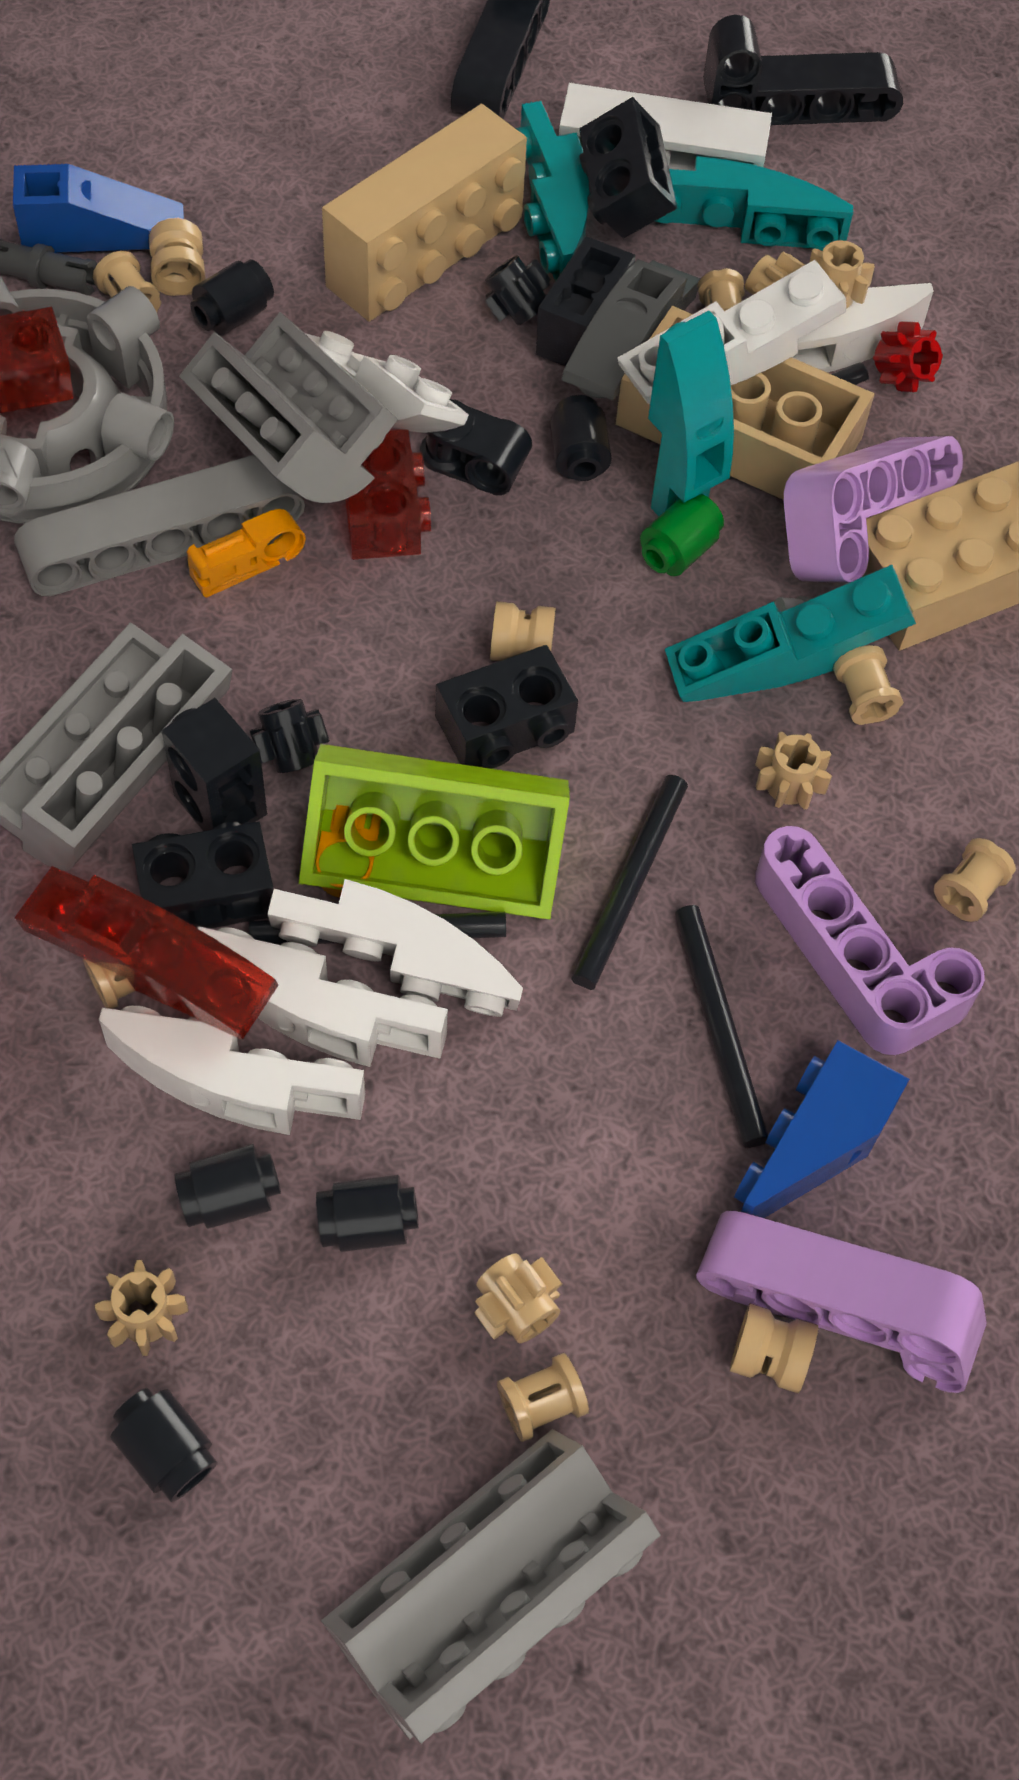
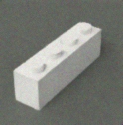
M569 83L560 121L559 136L577 133L581 146L582 141L579 128L629 98L634 97L660 125L669 169L694 171L696 156L726 159L764 167L772 113Z

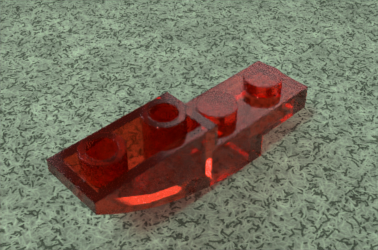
M51 866L14 917L25 932L127 978L135 991L241 1040L244 1039L279 986L275 978L218 940L161 907L96 875H93L88 882Z

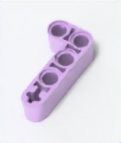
M952 436L899 437L799 469L792 473L784 489V511L789 561L795 577L801 581L850 583L862 578L869 561L866 518L955 485L961 475L963 466V455L958 441Z
M785 826L769 834L764 843L756 870V885L759 892L863 1039L874 1050L888 1055H898L907 1052L955 1026L967 1016L985 981L984 970L980 961L975 956L960 948H945L909 966L823 847L810 832L800 827ZM811 911H824L834 919H821L815 916ZM852 959L861 961L865 963L870 968V970H858L852 967L847 962V960ZM937 982H946L958 990L959 994H951L944 991ZM883 1010H894L906 1018L907 1023H899L889 1019Z
M725 1211L720 1215L696 1276L699 1283L707 1290L734 1302L747 1306L749 1303L770 1309L773 1314L792 1320L798 1318L817 1324L818 1328L900 1352L903 1367L907 1374L923 1382L925 1376L936 1380L935 1388L945 1392L959 1393L965 1390L987 1324L982 1293L972 1282L957 1274L738 1211Z

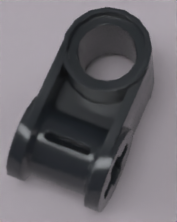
M449 399L469 414L467 421L461 427L446 431L427 432V436L422 440L420 447L421 461L428 469L471 484L484 492L496 496L508 493L532 448L530 435L521 425L511 420L497 418L471 408L458 400ZM442 446L441 458H438L437 449Z

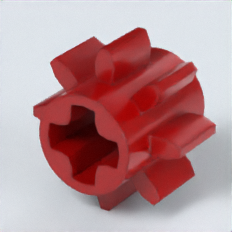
M903 321L899 322L897 332L882 331L880 334L882 340L878 343L875 355L873 356L876 368L882 374L879 382L881 384H895L896 390L901 392H917L919 381L934 382V375L938 371L943 358L941 347L935 340L937 332L935 330H921L919 322Z

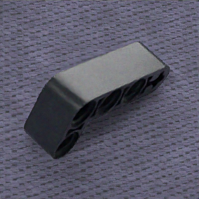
M550 0L487 1L455 75L451 93L452 112L466 114L482 103L504 119L547 15Z
M736 14L726 16L718 20L711 29L703 74L708 104L772 113L770 125L888 121L894 118L903 106V95L895 64L892 58L885 53L761 56L755 27L749 18Z

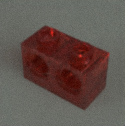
M52 306L1 315L0 413L74 399L69 359Z
M390 430L383 442L362 463L375 478L363 490L345 499L352 560L420 555L421 532H431L429 498L418 497L417 487L425 486L422 452H412L409 430Z

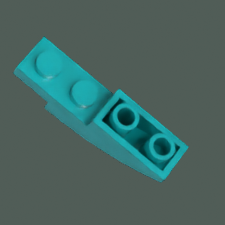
M542 101L522 104L521 125L515 128L527 137L526 160L529 165L531 202L524 205V221L529 236H537L539 240V257L542 268L547 274L552 273L556 281L585 238L589 181L580 163V154L583 152L577 133L556 136Z
M696 156L694 171L669 169L677 209L656 220L660 223L741 228V243L823 250L831 242L847 241L853 217V205L816 185L779 171L732 160Z
M710 311L687 322L676 323L664 334L660 335L648 419L662 433L650 507L658 516L679 498L685 503L699 494L709 497L712 487L730 478L734 442L731 383L718 321Z
M889 565L783 612L779 611L773 601L667 647L665 652L679 697L683 702H693L778 688L834 671L835 662L848 651L916 624L898 575L893 565Z

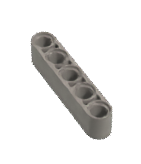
M251 455L35 518L26 522L17 530L14 535V544L33 591L41 596L51 597L187 556V550L191 545L194 544L196 548H199L242 529L241 523L270 510H287L296 521L304 512L305 503L302 496L277 479L255 455Z

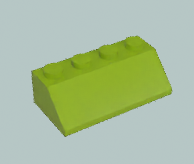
M321 744L313 764L299 884L342 890V888H337L331 884H344V880L347 879L381 889L403 899L493 912H505L507 914L550 920L570 801L568 780ZM336 805L349 806L350 811L344 828L347 842L332 844L323 851L319 859L321 872H318L316 869V856L321 832H331L333 810L336 809ZM367 813L365 829H370L373 814L382 817L378 840H366L358 833L355 825L357 817ZM368 856H375L371 875L367 879H361L369 868Z

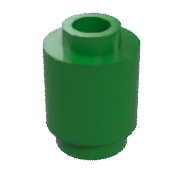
M699 494L685 503L679 498L642 531L640 542L645 562L658 573H667L670 576L681 575L718 541L720 531L724 527V518L721 510L709 497L703 494Z

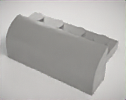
M281 312L278 313L245 356L214 332L179 375L277 479L305 499L318 503H332L345 500L357 494L371 483L375 477L362 463L383 442L386 434L398 421L391 412Z
M130 622L0 762V825L22 840L23 851L52 868L70 870L167 761L162 729L169 726L177 715L187 709H197L213 698L220 701L229 690L233 669L183 633L168 649Z
M551 1429L321 1621L350 1664L397 1726L409 1739L414 1736L422 1744L433 1733L444 1731L456 1723L464 1713L466 1705L494 1680L502 1679L513 1673L523 1663L527 1651L550 1631L574 1620L583 1610L585 1601L611 1578L621 1576L635 1567L640 1561L643 1551L661 1535L646 1511L611 1491L583 1445Z

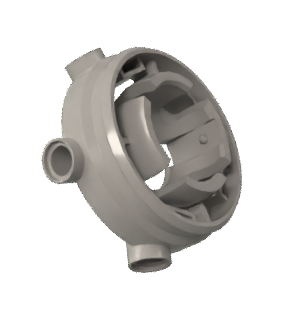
M0 276V367L11 362L18 387L26 396L42 393L45 390H62L76 393V396L79 397L73 407L61 416L40 422L36 438L7 436L6 417L0 415L1 521L25 524L38 517L131 491L145 478L155 461L159 460L169 446L174 429V417L171 412L167 411V393L162 362L157 348L149 337L160 328V321L152 303L134 286L126 287L105 302L85 294L57 289H27L10 292ZM110 375L128 389L137 384L146 397L120 393ZM88 449L91 463L71 471L70 462L74 454L80 450Z

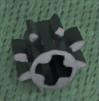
M516 255L501 264L485 279L492 291L485 295L486 299L484 302L498 322H501L510 315L517 325H521L538 313V307L546 297L543 290L550 286L549 281L551 279L537 259H534L525 266L520 257Z
M302 699L287 700L262 709L258 712L262 727L250 730L253 742L260 749L261 763L273 760L278 773L293 772L313 765L318 752L317 745L330 741L319 709L306 712Z

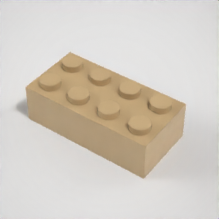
M481 103L322 207L326 287L370 322L386 310L392 311L401 305L405 297L424 284H432L437 281L446 269L462 258H469L475 255L484 243L500 232H508L513 229L522 218L527 137Z
M672 306L649 339L693 314ZM792 357L749 379L731 385L734 442L730 476L784 500L785 485L792 473L855 451L863 437L875 393ZM624 374L620 385L616 425L661 444L662 433L648 419L650 404L645 401L628 376Z
M1019 461L866 518L869 561L862 577L893 565L916 624L888 635L899 651L1019 604Z

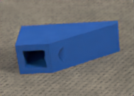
M71 164L14 166L13 208L21 245L33 247L37 243L52 246L55 253L150 249L149 234L158 222L169 218L184 219L183 203Z
M837 1040L826 1061L814 1056L796 1088V1091L805 1095L796 1114L784 1108L765 1143L775 1148L765 1168L753 1162L734 1195L735 1199L744 1203L741 1212L765 1218L868 1157L910 1079Z

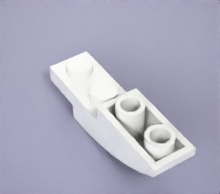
M813 260L726 311L715 301L681 322H687L707 311H710L717 318L724 344L730 383L734 385L798 354V339L845 313L846 297L816 260ZM667 330L618 357L619 366L648 404L651 401L660 335L664 334Z
M923 283L868 288L863 304L853 301L845 313L798 339V354L792 358L824 372L836 371L873 358L876 347L882 340L880 335L882 331L897 332L898 324L902 321L919 322L921 329L923 328L934 291L932 284Z
M323 331L321 337L306 334L398 419L392 428L427 433L446 431L465 425L469 414L449 400L452 392L437 382L421 378L419 376L421 368L415 363L396 355H389L386 362L354 353L352 351L354 347L353 342L330 331Z
M347 879L344 880L339 904L277 889L273 891L267 913L271 927L280 929L279 937L286 941L306 946H317L319 938L344 944L343 952L345 954L368 961H381L382 953L394 956L390 969V981L402 984L400 992L404 995H418L433 1002L439 1000L440 993L466 999L464 1008L470 1011L496 1017L503 1015L504 1008L515 1011L518 1008L523 988L505 967L471 937L446 920L413 902L381 889Z
M198 926L194 938L202 969L220 989L242 1008L271 1028L306 1046L368 1067L371 1066L377 1044L441 1058L447 1036L448 1009L437 1007L433 1001L418 995L408 994L398 998L373 992L367 985L354 980H340L337 983L330 982L327 979L326 956L317 954L310 947L300 943L285 942L277 945L255 940L248 933L235 928L225 927L216 931Z
M126 1006L122 1010L101 1009L99 1022L108 1048L132 1070L157 1088L209 1114L252 1128L290 1135L295 1111L361 1120L365 1099L364 1070L353 1069L347 1062L333 1058L317 1059L314 1063L290 1060L283 1054L269 1049H253L248 1053L239 1052L235 1026H228L223 1021L211 1016L194 1015L189 1017L188 1020L165 1017L143 1006Z

